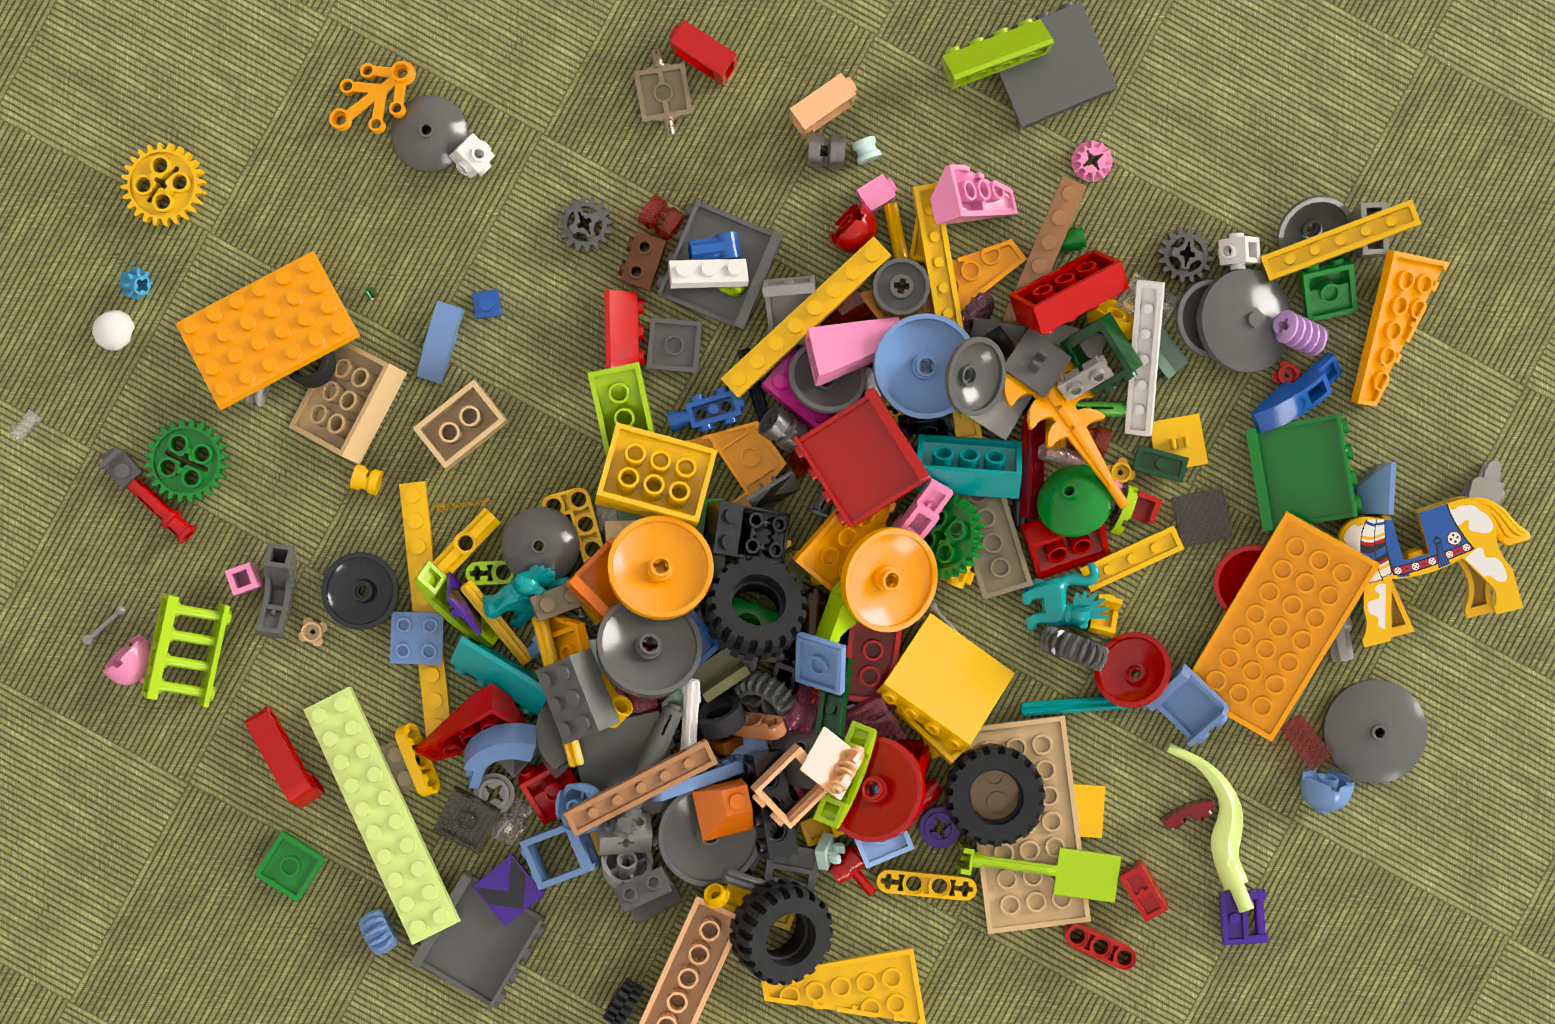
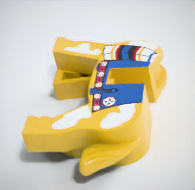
M1456 496L1414 510L1425 550L1420 549V547L1405 550V555L1403 556L1393 520L1389 517L1359 514L1358 517H1351L1346 520L1339 530L1337 537L1339 541L1380 563V566L1362 594L1365 627L1361 639L1364 647L1389 642L1391 637L1415 632L1392 579L1424 575L1455 562L1461 567L1466 580V597L1462 607L1466 618L1491 612L1497 615L1523 608L1513 569L1503 557L1497 540L1503 545L1510 546L1528 541L1531 536L1526 529L1516 523L1502 506L1489 499ZM1491 588H1492V590H1493V595H1494V596H1493V602H1492V599H1491V592H1490V589H1491Z

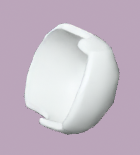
M109 310L96 318L92 334L99 346L106 350L116 351L122 349L131 341V335L135 326L128 314L121 310Z

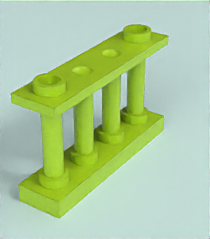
M162 593L141 695L153 700H157L158 694H161L162 691L198 697L197 703L208 708L209 702L213 701L215 696V686L213 684L225 628L231 621L232 612L229 610L230 606L218 602L216 611L186 606L178 602V596ZM179 615L212 620L214 621L212 634L208 636L175 630V627H173L174 619ZM174 640L209 646L206 661L170 656V653H167L169 643H172ZM172 666L203 671L201 685L193 686L164 681V678H162L164 668Z

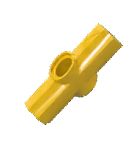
M484 508L462 532L456 535L454 540L432 564L446 576L448 572L453 574L471 554L477 551L479 546L501 522ZM465 536H469L473 540L472 548L467 551L462 550L460 547V540Z

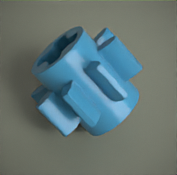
M131 266L130 271L121 272L122 276L118 285H121L124 289L121 293L122 295L131 296V298L140 300V295H149L153 282L147 277L149 275L148 271Z

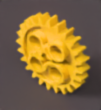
M158 142L157 150L149 144L147 145V153L139 149L140 158L130 157L134 163L133 166H124L129 171V175H121V178L125 179L127 184L120 186V188L128 191L122 198L126 201H131L127 208L130 210L136 209L134 215L138 218L143 216V221L146 223L153 219V225L159 227L161 221L164 226L169 227L171 220L176 225H180L179 217H183L188 221L189 216L187 212L197 213L194 204H203L198 199V196L206 195V192L201 190L200 186L207 184V182L199 179L205 172L202 169H196L200 162L197 160L191 161L193 154L190 152L184 154V148L180 146L175 150L174 145L171 143L165 149L164 145ZM162 161H166V170L164 172L159 173V163H161ZM179 167V171L175 172V168ZM186 178V186L179 190L177 188L178 180ZM149 180V190L146 192H142V183L144 181ZM162 181H165L166 189H163L160 185ZM153 197V198H152V202L149 203V202H148L149 198ZM165 197H169V206L165 209H161V200Z

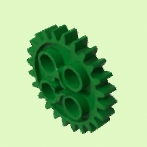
M180 419L179 427L175 422H169L170 430L160 427L163 435L153 434L152 436L157 442L155 444L148 443L147 446L152 449V453L144 454V456L151 458V462L144 464V467L152 469L146 476L155 477L151 485L153 487L161 485L159 494H165L169 491V500H173L177 496L178 502L182 503L185 501L186 496L189 503H194L195 495L199 500H205L204 492L214 495L212 487H222L218 479H227V476L222 473V469H230V466L223 464V460L230 458V455L222 453L228 446L219 445L223 437L220 435L213 437L216 429L209 428L205 431L206 423L201 422L197 427L196 420L192 419L189 425H187L186 420ZM182 437L186 445L183 450L178 451L176 441ZM206 447L209 451V457L207 460L202 461L199 458V452ZM169 450L179 456L188 457L190 461L206 466L208 471L205 472L198 467L186 465L184 461L168 456L166 452ZM169 461H172L175 464V471L169 475L165 470V466ZM193 471H196L199 475V480L195 485L189 482V475Z
M952 495L938 514L939 520L923 539L931 548L936 559L938 578H958L959 573H968L966 566H975L972 560L973 557H981L977 549L985 547L979 543L980 539L986 538V535L980 534V530L985 527V524L978 523L982 518V514L975 513L977 507L970 505V500L962 499L961 496Z

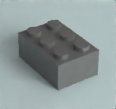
M591 648L535 670L564 745L620 723Z

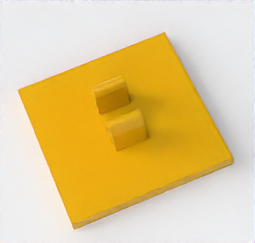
M1199 413L1153 422L1151 441L1154 449L1188 457L1187 468L1208 464Z

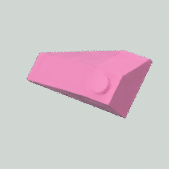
M966 165L945 166L930 198L932 215L936 225L1018 214L1013 189L996 180L989 181L985 179L984 174L980 172H971L970 167Z

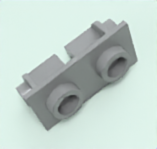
M1095 355L1094 358L1082 364V371L1075 368L1069 373L1060 376L1061 379L1057 381V388L1071 401L1114 376V373L1107 366L1108 362L1104 355L1099 357Z

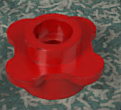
M1283 360L1279 363L1278 370L1272 373L1271 380L1281 385L1285 381L1293 384L1302 376V371L1290 365L1289 361ZM1285 373L1289 374L1288 378H1285Z

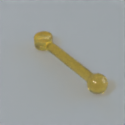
M482 497L480 500L460 503H438L436 509L438 512L443 513L446 509L476 505L487 507L490 504V499Z

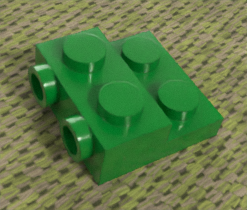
M1340 255L1329 259L1328 262L1318 263L1297 271L1299 293L1303 296L1304 315L1307 319L1316 322L1358 312L1354 264L1349 259Z

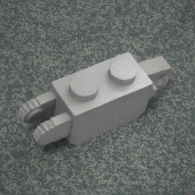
M1488 460L1482 463L1478 476L1471 477L1465 481L1461 496L1485 498L1501 505L1505 497V490H1503L1504 483L1499 482L1502 470L1500 461Z

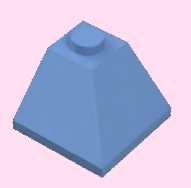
M1396 462L1377 464L1358 481V485H1354L1355 496L1360 495L1363 510L1358 511L1359 514L1394 515Z

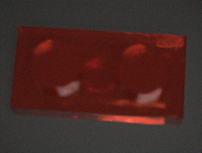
M1301 713L1280 728V731L1312 771L1333 756Z

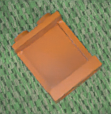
M614 538L607 540L564 584L600 621L619 602L610 586L607 573L608 557L612 544L615 541Z

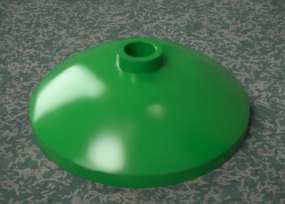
M1083 464L1069 465L1051 474L1041 486L1037 497V511L1043 524L1053 533L1064 537H1080L1095 531L1107 520L1114 504V499L1103 482L1089 465ZM1073 490L1074 493L1068 496L1067 493Z

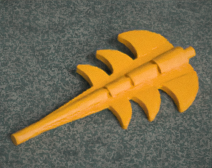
M1071 360L1060 376L1076 368ZM1006 373V381L1002 393L1008 407H1012L1016 400L1023 396L1033 395L1035 398L1027 412L1028 428L1032 430L1038 422L1045 419H1052L1054 421L1046 435V448L1050 449L1057 441L1067 438L1106 486L1119 508L1123 509L1129 505V502L1114 481L1087 429L1089 424L1102 421L1105 415L1091 408L1077 410L1075 406L1078 401L1093 398L1095 395L1088 390L1069 401L1057 388L1058 382L1056 381L1046 397L1043 398Z

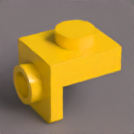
M1098 594L1094 601L1105 598V601L1098 605V607H1109L1107 611L1100 612L1101 614L1108 615L1109 618L1090 619L1088 632L1113 638L1116 631L1118 613L1123 600L1111 594Z

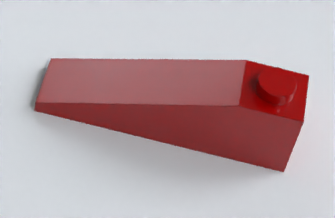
M491 683L473 693L415 748V752L433 762L462 754L463 749H465L471 738L486 728L505 723H527L510 694Z

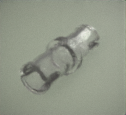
M1044 443L1038 449V458L1040 460L1056 463L1058 467L1065 468L1076 464L1088 465L1079 453L1072 452L1067 447L1057 448L1052 446L1048 449Z

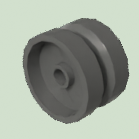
M894 258L884 263L876 272L872 284V298L876 307L890 317L899 316V318H906L916 314L924 306L930 292V280L925 269L916 261L908 258ZM897 285L905 287L902 294L897 293L898 289L895 288Z

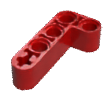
M266 706L245 720L247 729L280 789L290 803L304 808L325 794V790L318 778L307 772L279 719L270 707Z

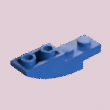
M1327 352L1293 384L1285 381L1250 413L1259 433L1273 430L1300 417L1332 393L1330 385L1342 375L1335 354Z

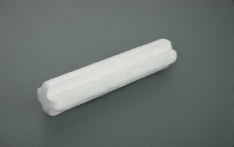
M691 678L684 686L680 750L697 743L700 681L696 678Z

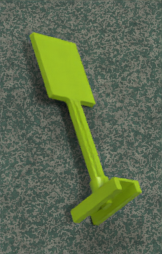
M958 841L957 847L964 853V855H960V861L963 862H955L954 867L960 874L971 875L972 867L982 868V866L1050 875L1055 876L1053 894L1115 903L1121 856L1059 847L1057 864L1051 865L986 856L982 852H974V848L968 842Z

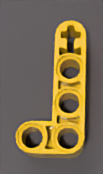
M573 488L547 496L542 502V507H548L551 500L558 499L561 503L559 512L565 516L571 515L572 522L579 535L580 551L585 563L591 557L586 551L587 545L591 542H596L601 547L604 544L591 494L585 489ZM578 492H582L586 496V503L581 507H577L573 503V496ZM584 517H589L593 521V527L588 532H584L580 528V521Z

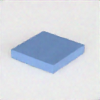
M804 632L798 633L796 636L795 681L839 696L845 692L846 645Z

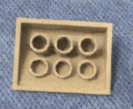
M347 343L334 350L337 364L331 379L323 386L308 388L289 428L334 453L360 464L407 372L351 343Z

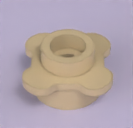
M311 617L305 618L301 632L298 634L299 640L311 642L314 646L322 645L323 634L328 630L327 624L325 622H316ZM312 629L315 630V634H311Z

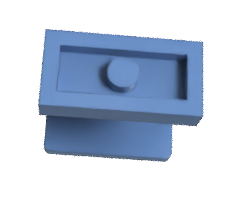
M1185 663L1171 675L1169 684L1161 696L1146 705L1152 712L1157 708L1188 738L1186 744L1189 747H1192L1196 742L1201 744L1209 736V731L1213 727H1221L1228 719L1229 705Z

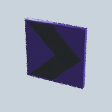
M448 572L447 601L452 607L449 612L455 619L461 616L478 636L481 635V615L460 591L461 583L451 572Z
M513 854L472 886L504 926L508 925L545 894L543 890H538L536 882Z

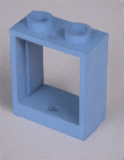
M562 823L531 835L519 842L521 854L527 860L531 870V878L536 882L538 890L590 872L601 865L590 834L575 837L567 833L580 866L553 877H549L536 843L565 832L562 828L565 825Z

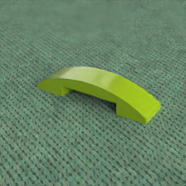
M427 561L414 579L425 599L444 619L458 630L486 646H494L499 637L482 616V634L478 636L461 616L455 619L449 612L452 607L447 601V584L445 583L447 576L434 564Z
M852 720L844 742L851 748H854L855 745L863 747L864 758L841 801L828 792L821 798L813 818L814 820L836 829L840 827L864 778L876 739V729Z

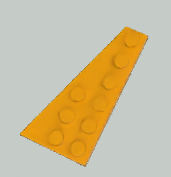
M897 503L890 504L853 529L848 527L847 524L841 525L835 515V512L838 511L836 508L795 554L793 560L829 591H832V588L841 580L843 565L851 549L868 533L886 527L885 523L890 512L894 511Z

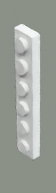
M1137 281L1132 347L1143 365L1136 370L1138 375L1129 380L1125 434L1148 437L1152 435L1165 282Z

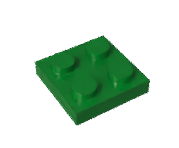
M282 830L254 876L298 903L327 857L285 830Z

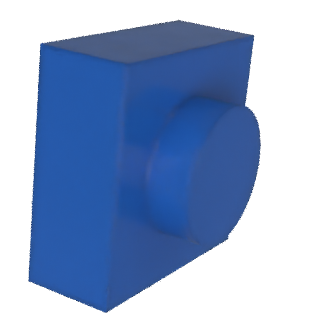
M498 289L472 293L476 319L502 316Z

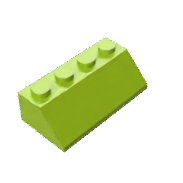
M1032 18L1026 19L1018 23L1017 28L1010 31L1006 27L994 32V37L984 40V37H979L970 41V46L960 49L959 46H955L946 50L945 55L941 58V63L951 90L1048 54L1054 41L1041 19L1033 21Z

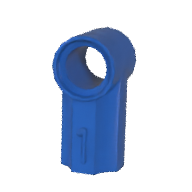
M726 232L711 238L689 240L688 254L690 260L740 259L741 253L737 232Z

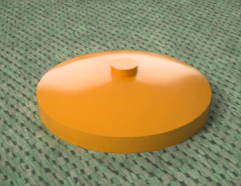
M659 515L639 519L621 531L609 552L607 573L615 596L627 609L645 618L669 620L689 613L704 599L712 582L714 563L710 547L698 530L680 519Z
M884 527L868 533L854 545L843 565L841 594L848 612L860 624L880 632H895L909 627L923 616L934 598L938 581L936 559L929 545L920 536L911 531L897 527Z

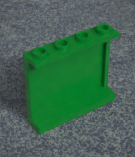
M1339 413L1286 423L1265 433H1259L1257 428L1245 430L1263 532L1275 530L1286 511L1309 524L1359 516L1358 511H1362L1363 507L1361 496H1355L1354 485H1358L1356 469L1351 470L1349 460L1354 459L1352 444H1346L1345 434L1349 433L1347 418H1342V415Z

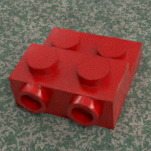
M543 763L536 767L533 765L524 767L520 771V776L517 777L521 790L543 825L557 819L555 802L559 791L564 790L567 784L580 783L572 767L555 779Z

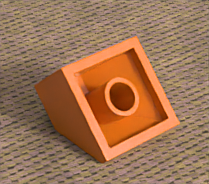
M742 778L691 791L703 842L754 829L753 811L748 787Z

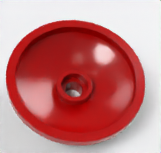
M1254 544L1240 546L1227 553L1219 562L1215 570L1213 585L1216 598L1225 611L1229 608L1265 546Z
M1129 632L1114 637L1104 645L1109 650L1108 659L1101 671L1094 670V678L1099 691L1109 702L1123 708H1139L1152 703L1161 696L1169 684L1172 668L1167 650L1157 639L1145 633ZM1135 672H1141L1139 678H1133Z

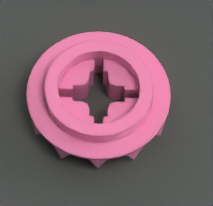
M1093 140L1081 143L1073 152L1071 159L1074 173L1080 179L1087 182H1096L1105 178L1111 171L1113 163L1110 150L1103 143ZM1088 154L1092 157L1101 156L1096 162L1097 168L1093 165L1083 167L1088 160Z

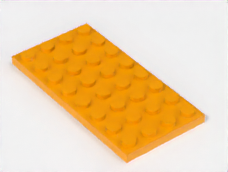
M1286 511L1193 666L1192 671L1229 705L1227 713L1229 718L1272 742L1374 576L1380 563Z

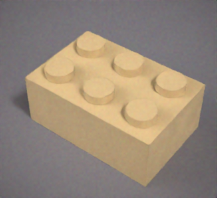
M472 380L414 426L413 429L445 469L450 470L508 424L509 420L477 381Z

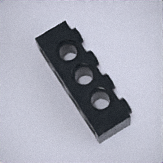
M774 748L744 754L745 761L743 762V770L749 781L748 792L753 807V827L757 833L755 847L760 857L768 860L799 854L795 826L790 829L783 824L780 827L770 817L773 811L771 809L767 811L766 807L762 808L752 798L755 792L750 786L783 755V750ZM784 768L762 791L786 815L792 807L786 769ZM773 824H775L777 830L776 833L771 837L769 830L770 827Z

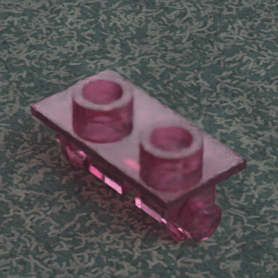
M800 684V689L796 696L800 704L794 702L789 715L786 717L789 734L809 733L818 712L820 689Z

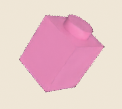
M884 174L857 189L856 195L874 213L884 207V205L896 199L895 192L898 190L890 177L886 179Z
M249 562L225 571L233 596L265 587L257 562Z

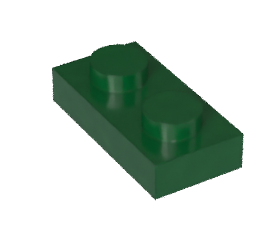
M1138 445L1131 470L1183 483L1189 458Z

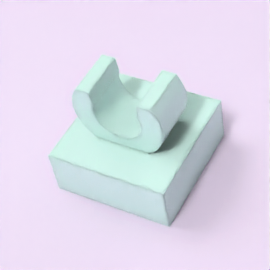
M823 833L815 848L818 869L828 871L831 863L841 864L842 862L840 854H845V845L843 843H835L833 834Z

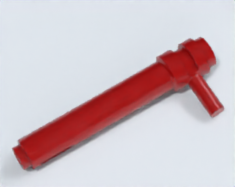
M934 778L930 781L928 779L925 781V799L921 812L941 796L940 792L943 788ZM857 845L848 846L845 849V854L841 856V864L831 863L832 865L828 870L840 884L845 880L848 882L853 878L864 892L871 897L877 889L860 871L865 867Z

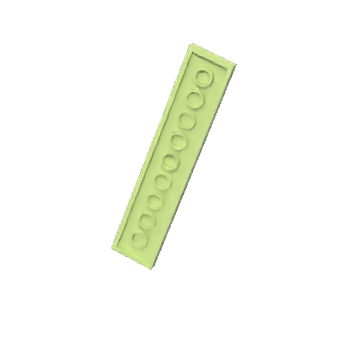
M347 687L304 709L305 715L412 945L460 922L457 911L353 688Z

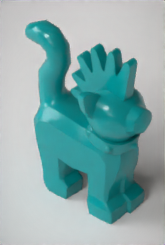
M1090 562L1088 563L1089 575L1087 576L1071 573L1051 579H1032L1033 585L1023 588V604H1032L1033 600L1039 599L1042 601L1043 611L1026 618L1028 630H1036L1037 625L1042 624L1051 626L1066 625L1067 628L1072 624L1078 630H1084L1088 628L1090 619H1108V615L1101 614L1100 612L1107 611L1109 607H1098V605L1105 601V598L1093 601L1098 594L1097 592L1088 598L1087 591H1084L1081 597L1079 592H1076L1073 605L1071 603L1067 604V588L1070 585L1087 587L1095 584L1099 578V568Z
M534 565L528 571L516 574L515 578H512V581L502 587L498 593L482 597L485 615L495 619L502 613L511 611L515 614V617L510 621V625L520 628L535 616L529 597L544 594L545 591L564 585L570 577H562L556 580V573L554 570L551 571L550 567L545 569L544 566Z

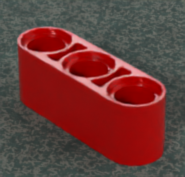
M1083 923L1067 924L1064 926L1063 937L1073 948L1121 970H1129L1136 964V954L1126 943ZM1077 928L1081 929V938L1071 940V931ZM1097 940H1105L1106 945L1103 950L1095 951L1093 949V945ZM1123 950L1129 951V957L1126 961H1117L1119 952Z

